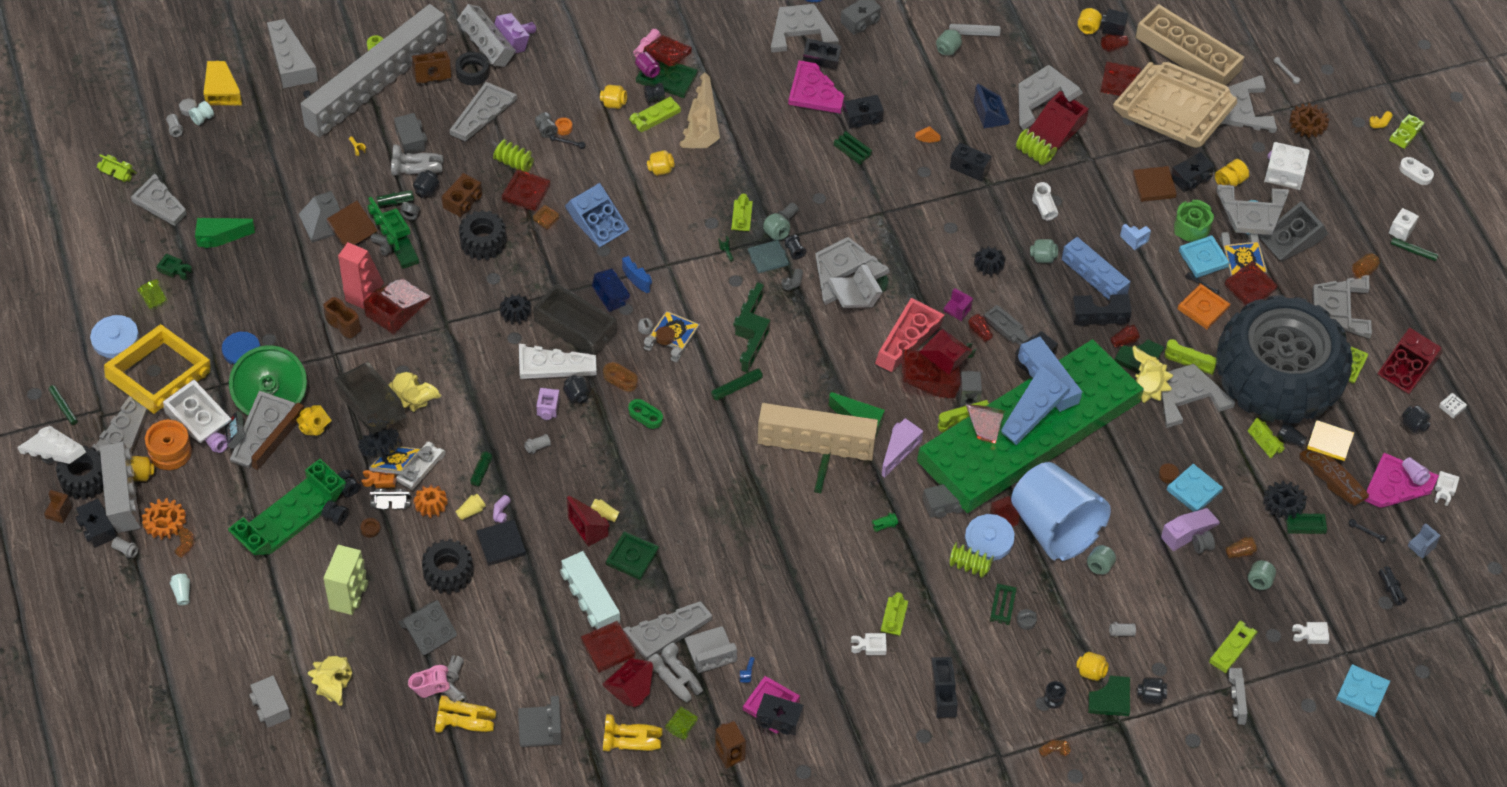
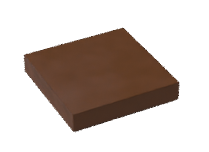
M1168 166L1133 170L1132 174L1141 202L1176 198L1177 193Z
M358 201L353 202L326 219L343 247L348 242L357 245L378 231Z

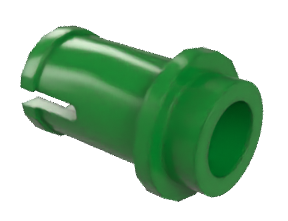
M887 513V516L871 521L872 525L874 524L873 529L875 532L888 527L894 528L898 524L895 513Z

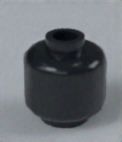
M425 170V172H419L413 183V188L416 191L415 194L421 198L434 196L440 181L438 176L432 171Z
M575 374L564 381L563 391L571 403L578 402L582 404L589 399L588 395L591 393V388L583 376Z
M1419 405L1409 406L1401 416L1403 418V425L1413 433L1421 431L1424 433L1431 426V423H1429L1431 415Z
M1145 677L1142 684H1138V696H1142V701L1146 704H1161L1164 699H1167V683H1164L1162 678Z

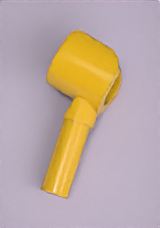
M351 136L349 140L354 145L355 155L359 156L358 150H363L366 153L365 145L357 143Z

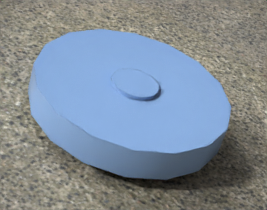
M112 315L96 323L91 331L90 339L94 350L99 355L114 358L139 340V332L136 324L130 318L123 315Z
M985 514L976 517L969 523L966 528L965 543L967 549L972 547V554L980 550V557L986 552L988 560L994 555V561L1002 559L1009 554L1014 545V531L1012 525L1006 519L998 515Z

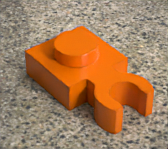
M370 470L363 471L364 477L368 478L361 481L365 487L374 484L376 488H392L396 485L397 474L373 473Z

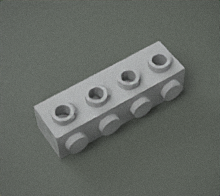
M471 4L466 6L457 19L461 29L468 33L470 40L477 44L479 51L486 55L491 65L505 67L516 50L479 6Z

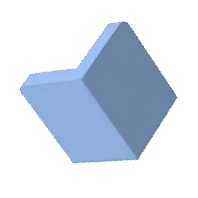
M1124 224L1120 237L1136 250L1149 241L1151 230L1147 226L1138 230L1135 226L1130 228L1127 224Z

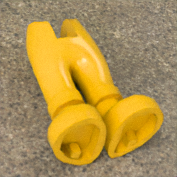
M441 695L435 732H443L447 725L477 732L493 731L494 723L489 720L496 718L497 711L487 706L461 701L453 702L449 697Z
M606 714L603 751L608 752L619 747V750L653 751L661 749V741L657 738L662 736L663 729L647 724L618 725L613 715Z

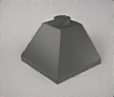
M332 191L313 197L299 213L301 222L312 243L335 235L326 221L328 217L340 211Z

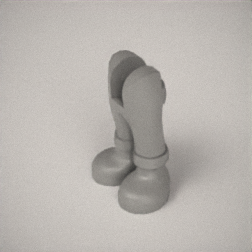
M393 145L391 175L396 176L401 173L409 175L419 174V172H425V170L432 171L435 174L441 173L444 157L435 153H407L406 155L403 154L399 145Z
M670 643L663 649L661 657L659 654H654L647 661L653 663L652 672H657L659 677L664 680L680 699L688 702L692 698L685 687L686 684L696 695L700 694L703 689L694 674L680 660H677L678 646L675 643ZM670 669H671L674 673H676V675L679 677V679L676 678V677L673 675V673L670 671Z

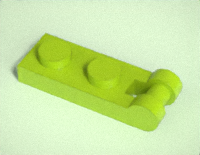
M670 96L640 113H633L629 120L632 124L637 125L636 128L639 132H644L680 113L681 107Z
M1173 339L1167 342L1164 353L1167 359L1186 366L1195 364L1202 372L1214 374L1217 365L1215 357L1181 346Z
M988 400L940 413L938 430L940 432L947 431L950 427L955 426L989 404Z
M1240 620L1210 658L1209 663L1227 673L1255 638L1258 631L1254 628H1248L1245 626L1246 623ZM1243 633L1246 637L1242 638L1239 634Z

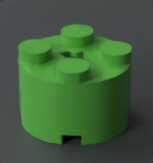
M1192 200V202L1186 203L1187 201L1183 202L1178 207L1174 222L1175 235L1189 242L1208 237L1214 219L1211 207L1200 200Z

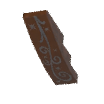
M1309 449L1299 453L1300 460L1311 466L1314 474L1327 482V489L1353 506L1369 497L1367 491L1332 457Z

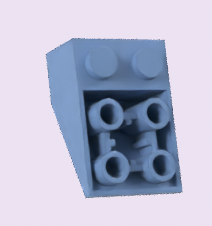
M600 183L571 199L565 205L576 224L598 247L603 246L629 230Z

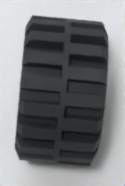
M480 210V212L474 211L472 215L468 214L466 219H462L459 225L461 248L466 255L470 254L471 258L474 259L476 257L477 260L482 258L489 260V257L495 258L497 257L496 254L502 253V249L506 247V228L503 219L499 218L498 214H492V211L484 212V210ZM479 234H489L488 236L484 237L477 236Z
M83 446L86 453L70 464L57 461L56 472L63 492H66L69 497L73 496L74 499L82 497V500H86L87 497L93 498L95 494L102 493L101 489H104L100 451H96L94 447L89 449L88 446ZM81 470H91L86 475L75 476V474Z
M442 539L440 543L434 542L432 547L428 546L426 548V553H423L422 556L423 576L426 584L431 586L433 591L438 590V593L441 594L443 592L451 594L452 591L457 593L460 592V588L465 589L467 587L466 583L470 584L471 577H473V562L471 552L467 550L465 544L461 545V542L458 540L453 542V539H448V541ZM444 563H454L457 565L451 570H441L438 568Z

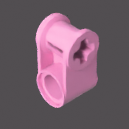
M436 665L430 669L414 673L409 678L408 685L422 698H427L439 692H445L450 688V684L447 681L448 668L444 665Z

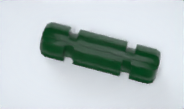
M482 452L481 459H479L473 472L474 474L470 478L471 485L480 486L482 478H484L488 469V464L492 460L490 452Z

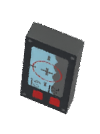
M238 411L230 417L231 421L225 425L227 446L232 449L245 437L242 413Z

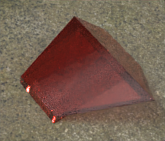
M965 404L977 438L996 443L1005 411L989 406Z

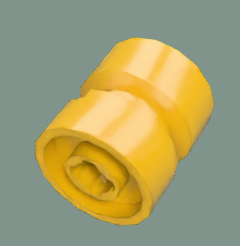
M1239 159L1233 160L1215 172V180L1218 185L1236 187L1249 178L1248 167Z

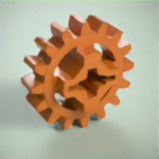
M168 498L164 502L157 499V504L151 502V508L144 509L146 514L142 515V524L147 534L151 533L153 538L159 535L160 540H163L164 536L171 539V534L178 535L177 530L184 529L183 524L186 523L185 510L181 504H176V500L169 503Z

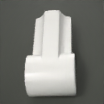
M1040 182L1035 186L1032 201L1038 206L1042 219L1049 221L1058 216V211L1050 194L1051 187L1047 183Z

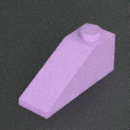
M906 418L901 423H896L892 429L882 468V476L884 478L922 442L923 430Z
M1208 508L1181 515L1165 524L1161 538L1172 551H1175L1192 541L1194 534L1202 535L1220 522Z

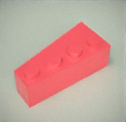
M348 242L338 255L345 301L366 309L374 301L376 293L384 282L369 252Z
M911 298L881 347L875 364L893 372L940 328L944 314Z

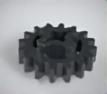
M383 427L380 430L377 428L373 432L369 431V435H363V439L359 440L360 444H358L362 456H366L367 459L372 456L373 459H376L377 456L382 458L386 454L390 455V451L397 450L396 447L401 445V438L397 429L393 430L392 427L389 429Z
M1282 481L1281 484L1274 482V486L1269 485L1268 490H1265L1263 504H1266V510L1271 509V515L1277 513L1278 518L1282 515L1286 519H1288L1289 515L1296 518V514L1301 515L1303 509L1306 508L1307 496L1304 495V490H1299V485L1292 486L1291 481L1289 484H1285V481Z

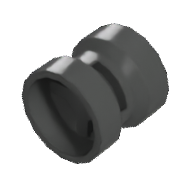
M541 113L535 118V124L539 128L542 137L549 138L551 134L557 133L558 128L553 122L550 113Z

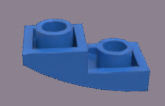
M629 256L622 258V270L628 279L641 291L650 293V284H652L650 275L645 273L643 267L638 269L636 263L632 262Z

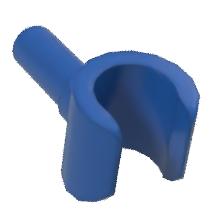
M750 657L746 670H740V682H751L754 657Z

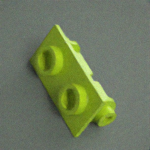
M101 154L99 155L103 159L102 162L97 164L99 171L111 176L113 171L116 170L113 177L123 182L131 180V173L137 174L132 169L133 166L125 161L121 164L117 162L118 159L108 154L106 157Z
M741 194L738 200H734L731 230L750 231L753 201H749L746 194Z
M1256 418L1248 432L1266 454L1273 458L1277 451L1278 453L1284 451V444L1276 436L1272 435L1273 432L1268 428L1266 422Z
M897 592L888 598L880 632L901 635L908 601L904 600L902 593Z

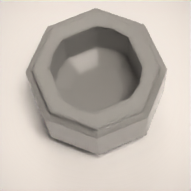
M190 98L182 100L179 104L181 113L185 116H190V109L197 108L196 101Z

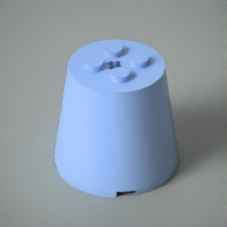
M1052 462L1039 464L1029 470L1019 480L1011 497L1012 505L1044 551L1053 560L1060 558L1062 561L1068 560L1086 550L1099 537L1097 533L1102 526L1106 527L1111 513L1110 505L1103 497Z

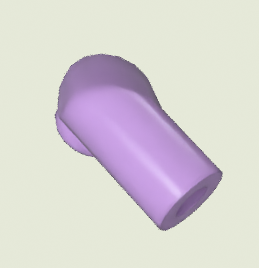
M506 495L502 496L494 504L493 519L495 522L503 523L507 519L503 509L511 501Z

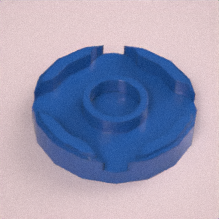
M249 332L231 334L222 344L224 359L230 364H235L243 354L251 349L260 347L259 340Z

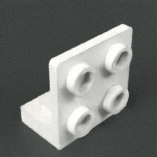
M1274 142L1264 182L1300 190L1309 150Z

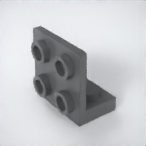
M438 600L428 603L398 621L402 629L407 628L422 655H426L457 636L454 627Z
M550 696L551 704H547L545 707L518 709L521 747L562 744L559 696Z

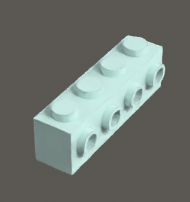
M582 551L562 560V569H560L562 578L568 580L573 596L577 595L579 606L582 611L587 612L590 625L592 627L595 626L599 633L620 623V612L585 553Z

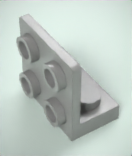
M860 265L853 278H829L828 280L843 308L873 307L882 294L881 288L867 265Z
M722 626L685 638L698 673L737 661L735 643L730 644Z

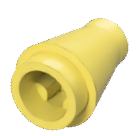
M475 494L474 496L471 495L455 512L461 520H464L483 511L486 505L481 497Z
M595 499L591 505V508L598 511L601 517H605L614 523L616 522L620 512L602 499Z

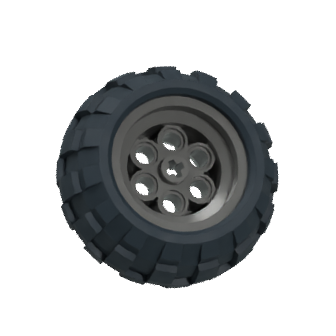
M1284 295L1268 297L1266 301L1259 299L1250 302L1241 309L1240 313L1236 312L1230 318L1219 338L1216 363L1218 374L1222 376L1223 388L1229 396L1238 400V406L1248 413L1254 412L1261 415V419L1274 422L1276 419L1283 420L1284 423H1299L1303 418L1313 419L1320 416L1342 396L1352 373L1353 357L1350 342L1347 343L1345 330L1336 319L1330 318V313L1320 305L1315 306L1308 303L1307 299L1296 296L1294 298H1285Z

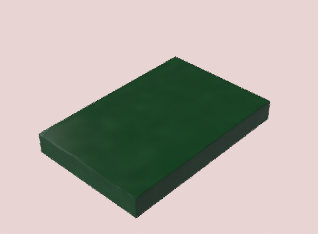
M651 55L659 63V74L650 78L645 76L640 70L636 77V83L644 86L650 85L651 87L662 83L664 92L685 99L698 75V70Z

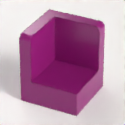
M954 288L951 299L943 311L962 321L972 309L973 298Z

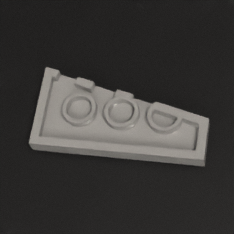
M485 82L450 129V135L467 141L517 100V94Z
M259 391L244 425L245 437L235 446L230 462L249 468L252 465L251 456L296 403Z
M129 396L122 405L119 414L113 417L111 425L106 431L102 432L99 436V441L96 445L93 444L92 447L96 448V451H100V446L124 442L126 447L130 448L132 452L149 410Z
M699 601L677 609L674 613L660 615L657 619L649 622L646 620L632 628L630 626L623 628V633L647 661L652 655L661 653L670 643L678 642L711 621L712 614Z

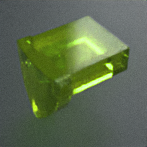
M158 279L149 281L137 289L149 309L167 300L158 285Z
M680 707L671 720L666 723L665 728L673 735L685 740L688 737L689 731L698 721V717Z

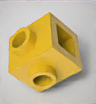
M321 405L305 408L300 412L301 416L296 419L299 424L298 427L303 434L315 436L321 434L325 430L324 427L332 421Z

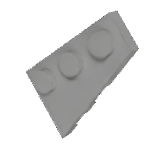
M156 174L131 197L133 203L174 226L187 214L186 209L171 195L167 187L159 181Z

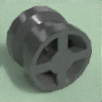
M1205 531L1202 535L1194 534L1192 536V543L1198 554L1203 553L1206 549L1214 550L1215 541L1210 531Z

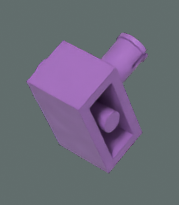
M512 13L496 16L494 25L516 50L515 53L524 52L529 34L536 32L535 24L530 22L521 25Z

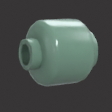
M945 30L936 40L937 50L942 55L951 56L962 45L961 35L956 30Z
M774 213L765 219L763 229L772 239L782 240L790 232V223L782 215Z
M1037 239L1034 246L1030 247V255L1034 257L1037 263H1052L1058 257V245L1052 239Z
M1104 545L1096 546L1087 558L1090 570L1099 575L1108 573L1116 562L1114 551Z
M1256 561L1251 566L1248 581L1256 589L1267 590L1275 580L1276 569L1268 561Z

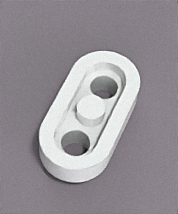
M1411 157L1401 160L1399 169L1404 175L1421 185H1428L1432 182L1434 173L1430 168Z

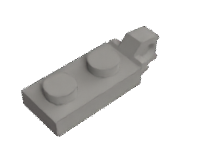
M1230 668L1229 682L1233 684L1231 686V698L1236 701V704H1233V717H1237L1238 724H1245L1247 707L1242 668Z

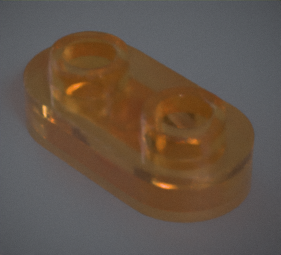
M615 362L607 363L604 366L603 377L608 382L624 391H632L637 387L638 378L632 371Z

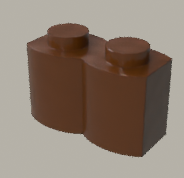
M332 297L323 304L326 321L329 325L338 328L343 336L352 339L361 331L358 314L353 309L346 307L342 300Z

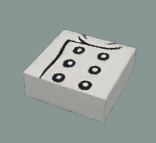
M1452 393L1440 403L1439 408L1454 419L1466 409L1467 404Z

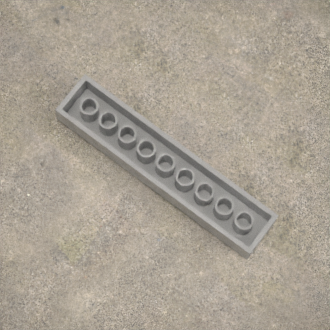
M431 4L427 5L301 103L304 126L320 138L335 125L341 123L349 114L355 112L363 103L368 102L372 96L379 93L385 86L392 83L395 78L405 73L412 66L413 55L428 54L436 46L443 43L447 39L445 14Z

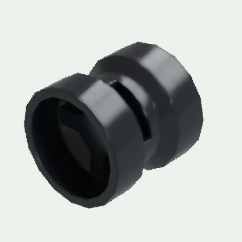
M662 83L655 84L654 87L650 85L644 86V96L647 104L653 103L656 99L658 101L665 99Z
M346 469L337 474L346 482L342 490L345 497H351L360 490L361 484L357 479H354V475L350 470Z
M329 500L324 505L321 516L327 520L331 519L333 523L341 526L348 517L349 509L345 506H338L337 502Z
M1058 681L1048 683L1044 695L1046 706L1057 709L1063 705L1066 695L1064 684Z

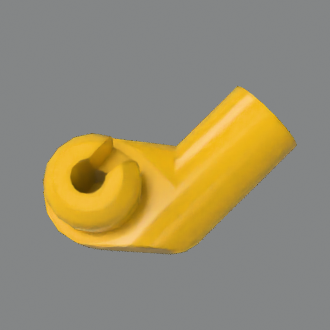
M1386 111L1381 119L1377 116L1375 118L1372 116L1369 119L1370 126L1374 129L1386 127L1393 114Z

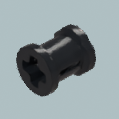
M798 235L790 236L785 240L784 245L786 248H789L792 259L797 260L805 256L807 251L801 245Z

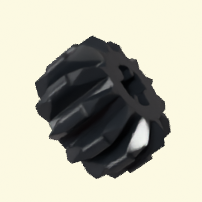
M988 245L986 249L981 247L976 252L974 267H977V272H982L983 276L989 274L992 277L993 273L999 275L1000 271H1003L1006 259L1002 250L997 251L996 246L990 248Z
M511 293L510 298L504 297V301L500 304V315L504 317L505 322L510 321L512 325L515 322H518L519 325L521 321L527 322L528 317L531 316V303L527 297H521L520 293L517 296Z

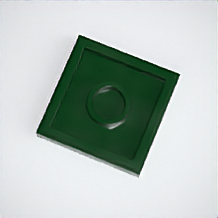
M624 531L605 564L638 580H642L657 555L659 546Z

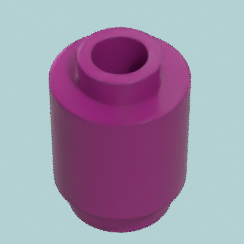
M648 52L640 53L636 57L635 65L645 76L653 78L659 74V63Z

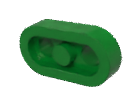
M635 399L629 403L628 413L632 418L651 429L659 428L662 425L663 414L660 410L641 399Z

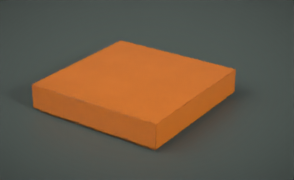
M1200 284L1178 305L1177 309L1205 329H1209L1230 308V303Z

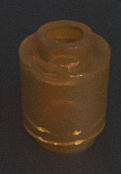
M1373 253L1365 254L1352 265L1354 275L1359 278L1370 275L1378 268L1380 264L1379 258Z

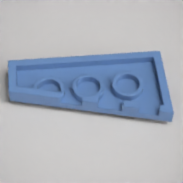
M1041 365L1001 429L1002 434L1017 445L1070 392V388Z

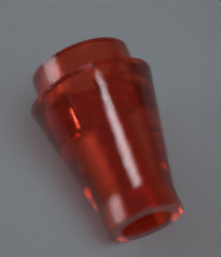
M1106 34L1101 38L1102 49L1108 52L1128 45V37L1126 35Z
M980 313L968 320L969 328L982 338L984 342L989 341L993 337L985 317L981 316Z
M1127 325L1111 337L1110 340L1116 348L1136 342L1140 335L1135 325Z

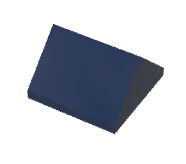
M977 84L974 104L983 129L1008 125L1010 120L1001 96Z

